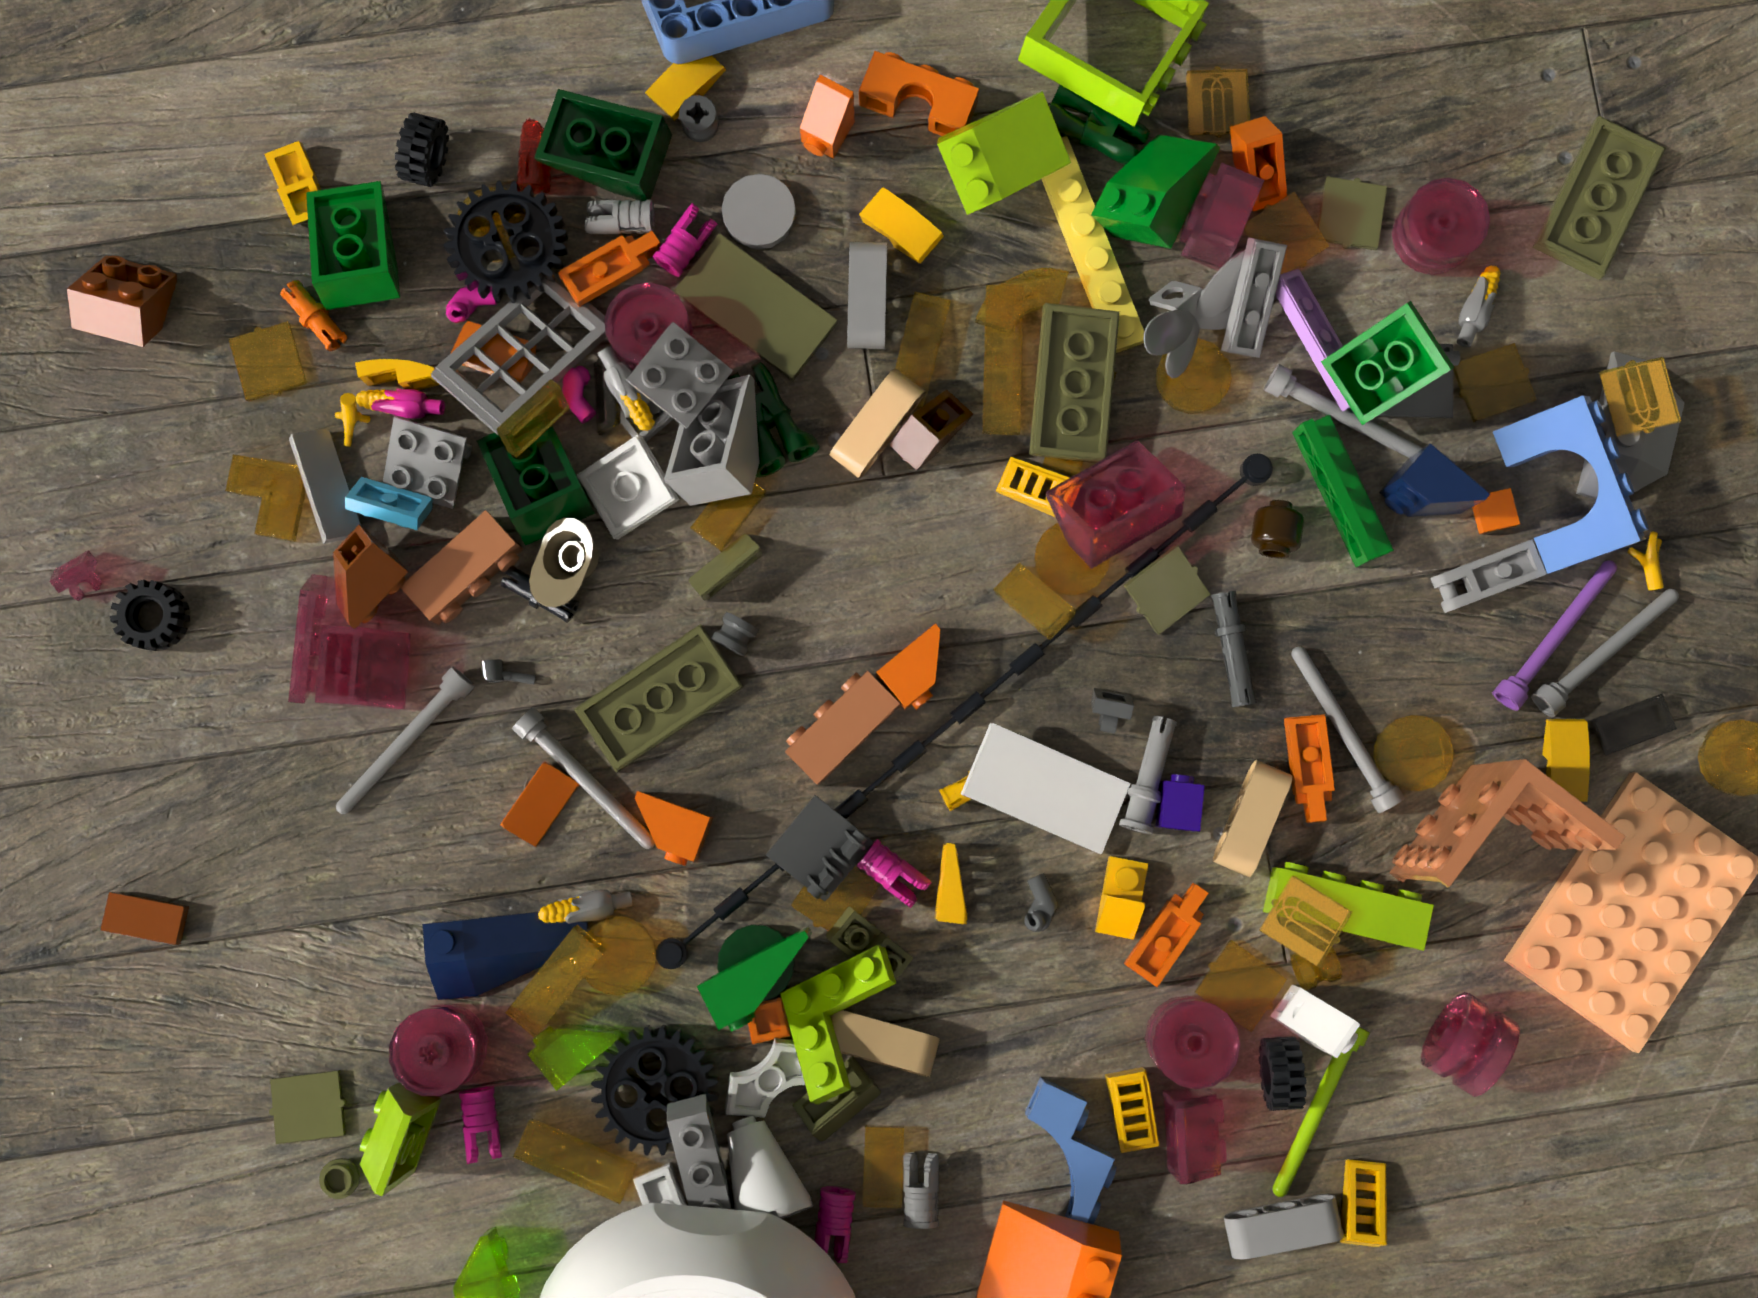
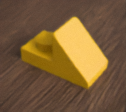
M1112 856L1108 857L1095 932L1134 940L1145 908L1142 897L1148 863Z

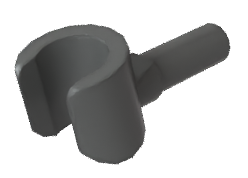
M502 660L482 661V675L490 683L514 681L535 684L536 675L512 671L503 672Z

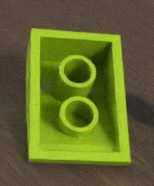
M1043 91L939 137L937 142L967 215L998 202L1071 163Z
M397 1083L389 1087L387 1091L383 1090L380 1093L374 1107V1113L378 1114L373 1129L369 1128L366 1131L360 1145V1151L364 1152L360 1166L374 1194L384 1196L415 1173L442 1098L401 1083Z

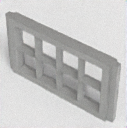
M553 271L552 273L556 279L555 282L545 278L541 282L545 290L544 292L562 306L564 310L549 324L527 307L543 293L533 286L530 288L531 299H527L521 291L517 295L515 303L508 302L439 363L431 373V377L497 435L501 431H505L563 378L572 367L574 368L609 336L610 332L615 328V324L589 302L578 307L559 276ZM520 313H523L541 329L525 345L504 328ZM569 314L590 331L574 347L554 330ZM497 333L518 350L502 366L480 349ZM546 335L567 352L551 368L530 351ZM473 354L494 371L477 388L457 371ZM523 356L544 373L528 389L507 372ZM499 377L520 394L504 410L500 409L482 393Z

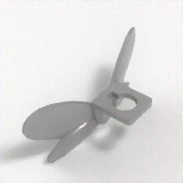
M1245 250L1240 251L1227 261L1213 276L1204 290L1201 287L1171 281L1149 298L1150 305L1171 310L1154 317L1147 324L1143 337L1146 351L1149 354H1167L1165 368L1171 378L1179 377L1186 370L1192 359L1200 328L1211 330L1227 328ZM1173 292H1183L1182 298L1164 299Z

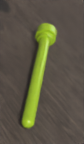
M1358 1027L1356 1030L1358 1038L1353 1047L1345 1054L1341 1052L1338 1058L1332 1056L1273 1184L1272 1190L1277 1197L1287 1195L1353 1051H1358L1359 1046L1364 1047L1370 1034L1369 1031Z

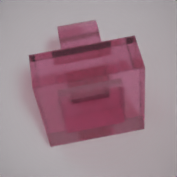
M89 550L57 567L49 580L58 593L69 588L70 595L77 601L82 600L85 595L83 590L80 589L79 583L87 582L95 591L100 590L102 585L100 577L93 573L98 562Z

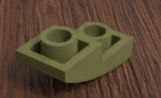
M850 906L825 935L830 942L851 958L876 945L886 948L895 980L913 960L909 953Z

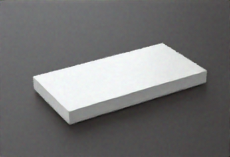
M990 723L961 795L1093 852L1102 854L1131 783L999 725Z

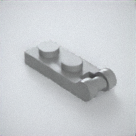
M1533 539L1434 576L1430 580L1434 589H1439L1443 598V602L1440 604L1444 613L1539 578L1547 573ZM1462 578L1467 593L1458 595L1453 582Z

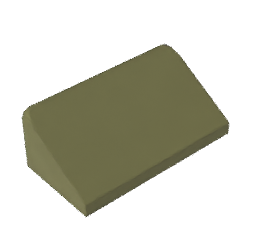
M743 534L691 576L688 581L704 601H708L757 561L763 553L754 540L747 534Z
M851 1056L844 1062L851 1086L850 1090L819 1105L811 1103L808 1093H806L792 1105L811 1134L820 1141H825L881 1094V1090L855 1057Z

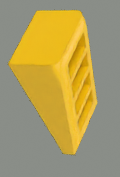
M1010 457L995 492L1065 521L1081 486V482ZM1020 470L1024 472L1017 489H1013L1010 487L1016 471ZM1030 476H1034L1038 479L1031 495L1024 493ZM1044 482H1048L1052 485L1045 500L1038 498ZM1058 488H1062L1065 490L1060 504L1052 503Z
M945 843L942 849L934 917L940 922L967 925V912L957 849L955 844Z
M1140 1067L1105 1074L1120 1153L1158 1147V1135L1146 1069ZM1138 1084L1139 1091L1119 1094L1118 1088ZM1141 1099L1142 1106L1127 1109L1121 1108V1103ZM1144 1114L1145 1121L1124 1125L1123 1118ZM1147 1129L1148 1137L1127 1140L1126 1133Z
M1345 1160L1341 1225L1344 1238L1340 1240V1243L1371 1247L1387 1245L1386 1163ZM1356 1174L1375 1176L1374 1183L1356 1181ZM1356 1190L1373 1192V1199L1356 1198ZM1356 1207L1372 1209V1216L1357 1215ZM1356 1224L1371 1225L1370 1233L1356 1231Z

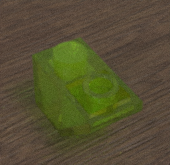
M496 1226L489 1228L475 1245L453 1287L455 1298L520 1297L518 1281L514 1274H509L506 1260L509 1258L507 1242L504 1236L498 1235Z

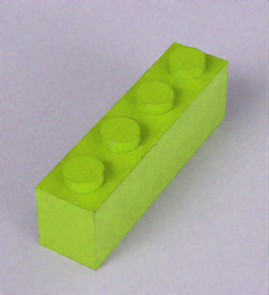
M1285 862L1284 868L1272 867L1263 908L1264 913H1271L1289 881L1294 877L1349 911L1340 925V923L1304 901L1298 903L1297 907L1299 910L1328 928L1334 930L1338 928V931L1412 949L1425 950L1434 905L1421 902L1422 894L1399 889L1398 896L1383 893L1385 885L1361 880L1360 887L1346 884L1347 876L1323 871L1321 878L1307 874L1309 867ZM1289 896L1285 899L1284 906L1296 907V903L1300 899ZM1282 900L1277 904L1276 910L1282 907ZM1284 908L1286 914L1290 917V913L1294 909ZM1282 910L1276 914L1277 916L1287 918ZM1294 911L1291 915L1293 920L1321 926L1298 911Z

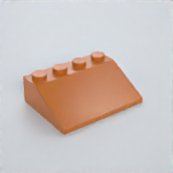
M1003 1200L975 1298H1110L1122 1257L1119 1231Z

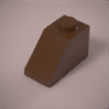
M946 389L914 412L889 445L899 454L903 461L918 470L935 457L974 414Z

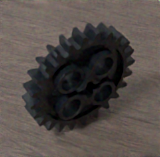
M499 180L496 183V190L490 192L485 184H482L483 195L480 197L469 191L468 195L471 203L467 205L458 201L456 204L461 211V215L449 214L448 217L455 227L444 229L447 238L452 240L443 244L446 252L452 254L447 258V262L451 268H456L454 274L459 281L466 279L464 284L470 292L478 287V293L482 299H485L490 291H492L496 303H500L503 294H508L511 302L515 303L517 292L521 291L527 299H531L530 288L533 286L540 292H544L541 281L545 278L555 282L556 279L551 269L564 268L562 261L557 256L568 255L566 246L562 244V242L568 240L566 230L561 229L565 223L562 216H555L558 210L554 202L546 205L547 198L543 192L534 197L533 188L529 184L520 192L516 181L511 183L509 190H505ZM494 213H499L502 224L509 236L510 244L520 265L518 271L513 270L510 258L495 225ZM518 213L525 214L523 221L516 224L509 223L513 215ZM480 227H490L489 232L485 236H474V233ZM534 246L539 248L537 254L532 257L522 256L524 250L528 247ZM494 260L504 261L498 270H487L490 262Z
M646 1025L643 1037L641 1038L632 1029L629 1032L630 1043L619 1037L614 1041L619 1052L607 1049L603 1053L610 1063H599L596 1065L595 1069L604 1077L594 1079L591 1082L592 1086L601 1089V1093L594 1095L591 1102L603 1103V1108L595 1116L596 1118L608 1117L610 1121L603 1131L608 1132L616 1128L619 1132L615 1143L618 1144L627 1137L630 1139L629 1151L631 1152L638 1143L643 1144L646 1156L649 1155L653 1145L658 1146L661 1156L665 1155L668 1143H672L668 1124L665 1126L653 1124L650 1119V1111L655 1108H661L667 1113V1104L671 1103L667 1098L673 1102L706 1094L708 1102L716 1101L719 1098V1093L709 1090V1087L719 1082V1077L708 1076L707 1074L715 1066V1062L703 1063L701 1059L707 1051L706 1047L695 1052L692 1047L696 1037L693 1036L684 1043L681 1041L682 1029L680 1028L670 1037L668 1036L666 1025L661 1026L658 1035H654L651 1026ZM648 1052L657 1054L662 1062L661 1069L657 1071L646 1069L642 1062L643 1055ZM629 1067L635 1069L637 1074L641 1078H643L644 1081H642L638 1077L630 1075L627 1069ZM679 1076L689 1078L693 1085V1091L687 1095L677 1093L673 1086V1080ZM656 1082L663 1085L660 1091L661 1094H657L655 1097L650 1096V1085L653 1086ZM624 1084L633 1086L638 1093L637 1101L633 1103L623 1101L619 1095V1087ZM709 1105L711 1116L713 1117L716 1110Z

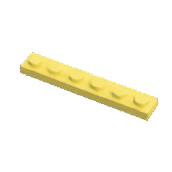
M1065 136L1062 137V141L1071 163L1042 178V182L1091 307L1094 309L1119 311L1116 353L1143 344L1144 329L1105 230L1091 216L1095 205L1069 139Z

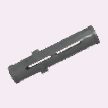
M1236 591L1211 595L1218 628L1215 629V635L1220 637L1232 707L1257 703L1254 697L1243 637L1246 627L1240 621Z

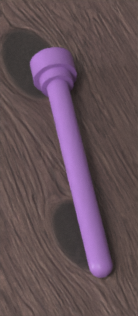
M1608 560L1602 563L1515 677L1510 676L1507 680L1503 679L1492 693L1500 703L1515 711L1522 707L1528 699L1529 683L1617 570L1615 562Z

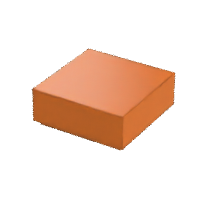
M1511 488L1490 492L1489 497L1485 501L1472 507L1479 534L1520 525Z
M781 997L762 1002L754 1012L756 1017L748 1023L752 1044L791 1036Z

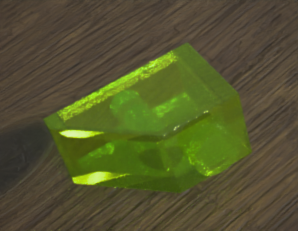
M564 1024L554 1030L550 1025L532 1040L536 1047L527 1055L557 1091L621 1038L623 1034L619 1029Z

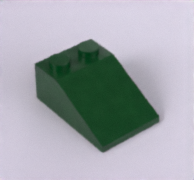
M558 89L534 158L536 161L614 194L646 201L651 200L672 133L662 115Z
M545 409L511 424L498 435L494 432L476 440L508 515L525 546L543 538L547 529L555 521L563 518H576L580 521L595 514Z

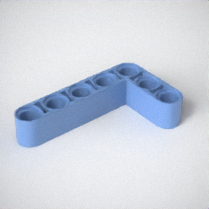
M641 0L663 55L668 61L675 64L688 63L823 22L829 19L834 11V0H713L686 8L684 0Z

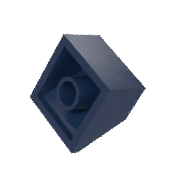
M1431 443L1410 457L1379 492L1386 498L1385 503L1391 510L1401 515L1404 513L1407 517L1461 514L1485 501L1490 495L1489 492Z

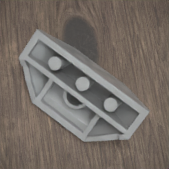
M1613 351L1610 355L1606 373L1617 371L1615 375L1626 413L1632 414L1635 409L1625 373L1622 369H1626L1637 410L1644 411L1646 409L1635 368H1630L1639 366L1637 369L1647 405L1650 409L1656 408L1657 403L1646 365H1643L1651 363V361ZM1666 380L1667 390L1677 422L1617 435L1604 385L1602 387L1599 403L1604 411L1606 422L1601 423L1606 438L1612 436L1620 453V458L1615 459L1620 474L1624 472L1628 474L1634 492L1668 474L1685 402ZM1658 408L1656 410H1649L1647 420L1649 422L1656 421L1658 418ZM1647 411L1638 414L1642 419L1645 420L1647 416ZM1636 413L1631 416L1627 415L1629 421L1635 426L1643 422ZM1645 423L1640 428H1647L1653 424ZM1585 459L1576 494L1597 499L1599 489L1598 478L1592 465Z

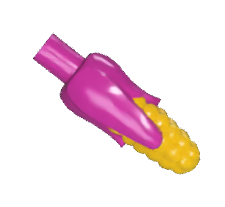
M396 388L395 391L376 389L374 391H361L356 395V401L360 407L404 418L421 419L426 413L443 415L445 411V402L443 400L427 399L424 392L416 389Z

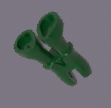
M1059 85L1049 106L1059 133L1070 135L1080 140L1079 144L1093 147L1110 159L1124 165L1139 152L1132 145L1117 139L1118 136L1136 144H1144L1150 135V131L1140 122L1132 126L1062 85ZM1064 108L1074 109L1088 117L1086 121H1083Z
M762 362L751 365L756 383L762 391L755 395L759 466L756 477L761 478L779 471L786 462L780 447L775 442L769 429L776 426L786 455L791 462H799L811 457L819 450L820 446L812 434L800 430L790 416L791 409L783 402L772 374ZM738 372L728 376L727 380L740 377Z

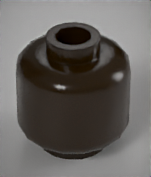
M1272 500L1269 506L1261 507L1255 512L1251 542L1259 549V554L1262 556L1277 559L1288 558L1291 552H1295L1300 548L1304 517L1299 511L1292 508L1293 504L1291 502Z

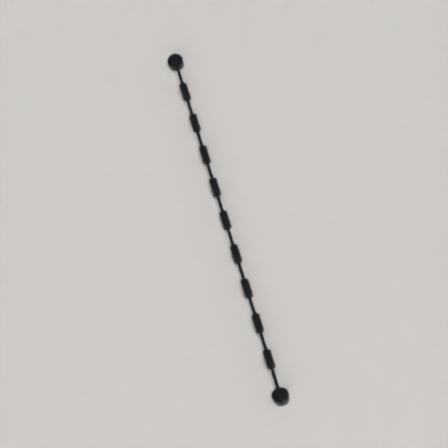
M1259 453L1248 456L1240 466L1241 479L1213 502L1207 500L1182 521L1184 526L1155 550L1150 547L1125 568L1126 574L1100 596L1092 595L1067 616L1069 621L1039 646L1036 643L1030 646L1009 664L1011 669L981 694L977 691L950 713L952 718L922 743L919 740L914 742L891 761L894 764L891 769L863 792L860 789L856 790L834 810L847 819L868 801L866 796L897 770L902 773L928 752L925 748L956 721L958 724L963 723L986 704L984 700L986 696L1014 673L1017 676L1021 675L1045 655L1042 651L1072 625L1077 628L1103 607L1101 604L1102 600L1129 578L1132 579L1159 558V553L1187 530L1192 533L1218 511L1216 506L1241 485L1247 483L1251 486H1259L1266 482L1273 471L1270 459ZM775 863L746 889L743 890L739 887L713 909L715 914L683 941L676 937L663 940L656 949L658 963L666 969H676L683 965L688 957L687 944L718 918L724 921L750 899L747 894L780 868L783 872L784 869Z

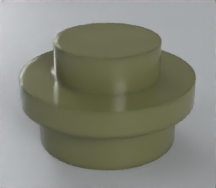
M337 1158L328 1162L322 1168L319 1176V1184L322 1191L333 1199H343L350 1196L357 1189L360 1182V1173L357 1166L345 1158Z

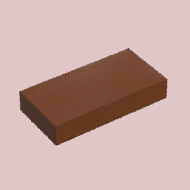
M109 892L100 930L179 945L182 941L189 906L119 892Z

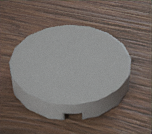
M764 174L748 175L733 183L726 192L722 204L724 226L732 239L747 245L748 248L756 250L772 248L784 241L789 235L796 218L794 198L787 186L775 177Z

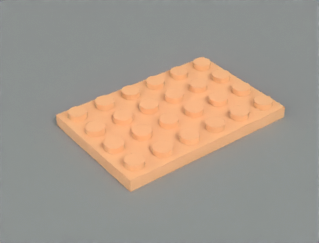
M1636 772L1628 774L1600 816L1625 835V839L1617 850H1577L1504 961L1629 1050L1640 1053L1757 876L1758 856Z

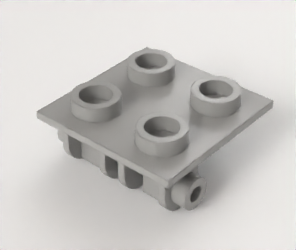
M672 321L627 377L626 381L687 429L733 370Z
M395 416L393 418L383 483L433 498L432 503L454 509L463 458L468 459L470 457L472 445L466 443L467 437Z

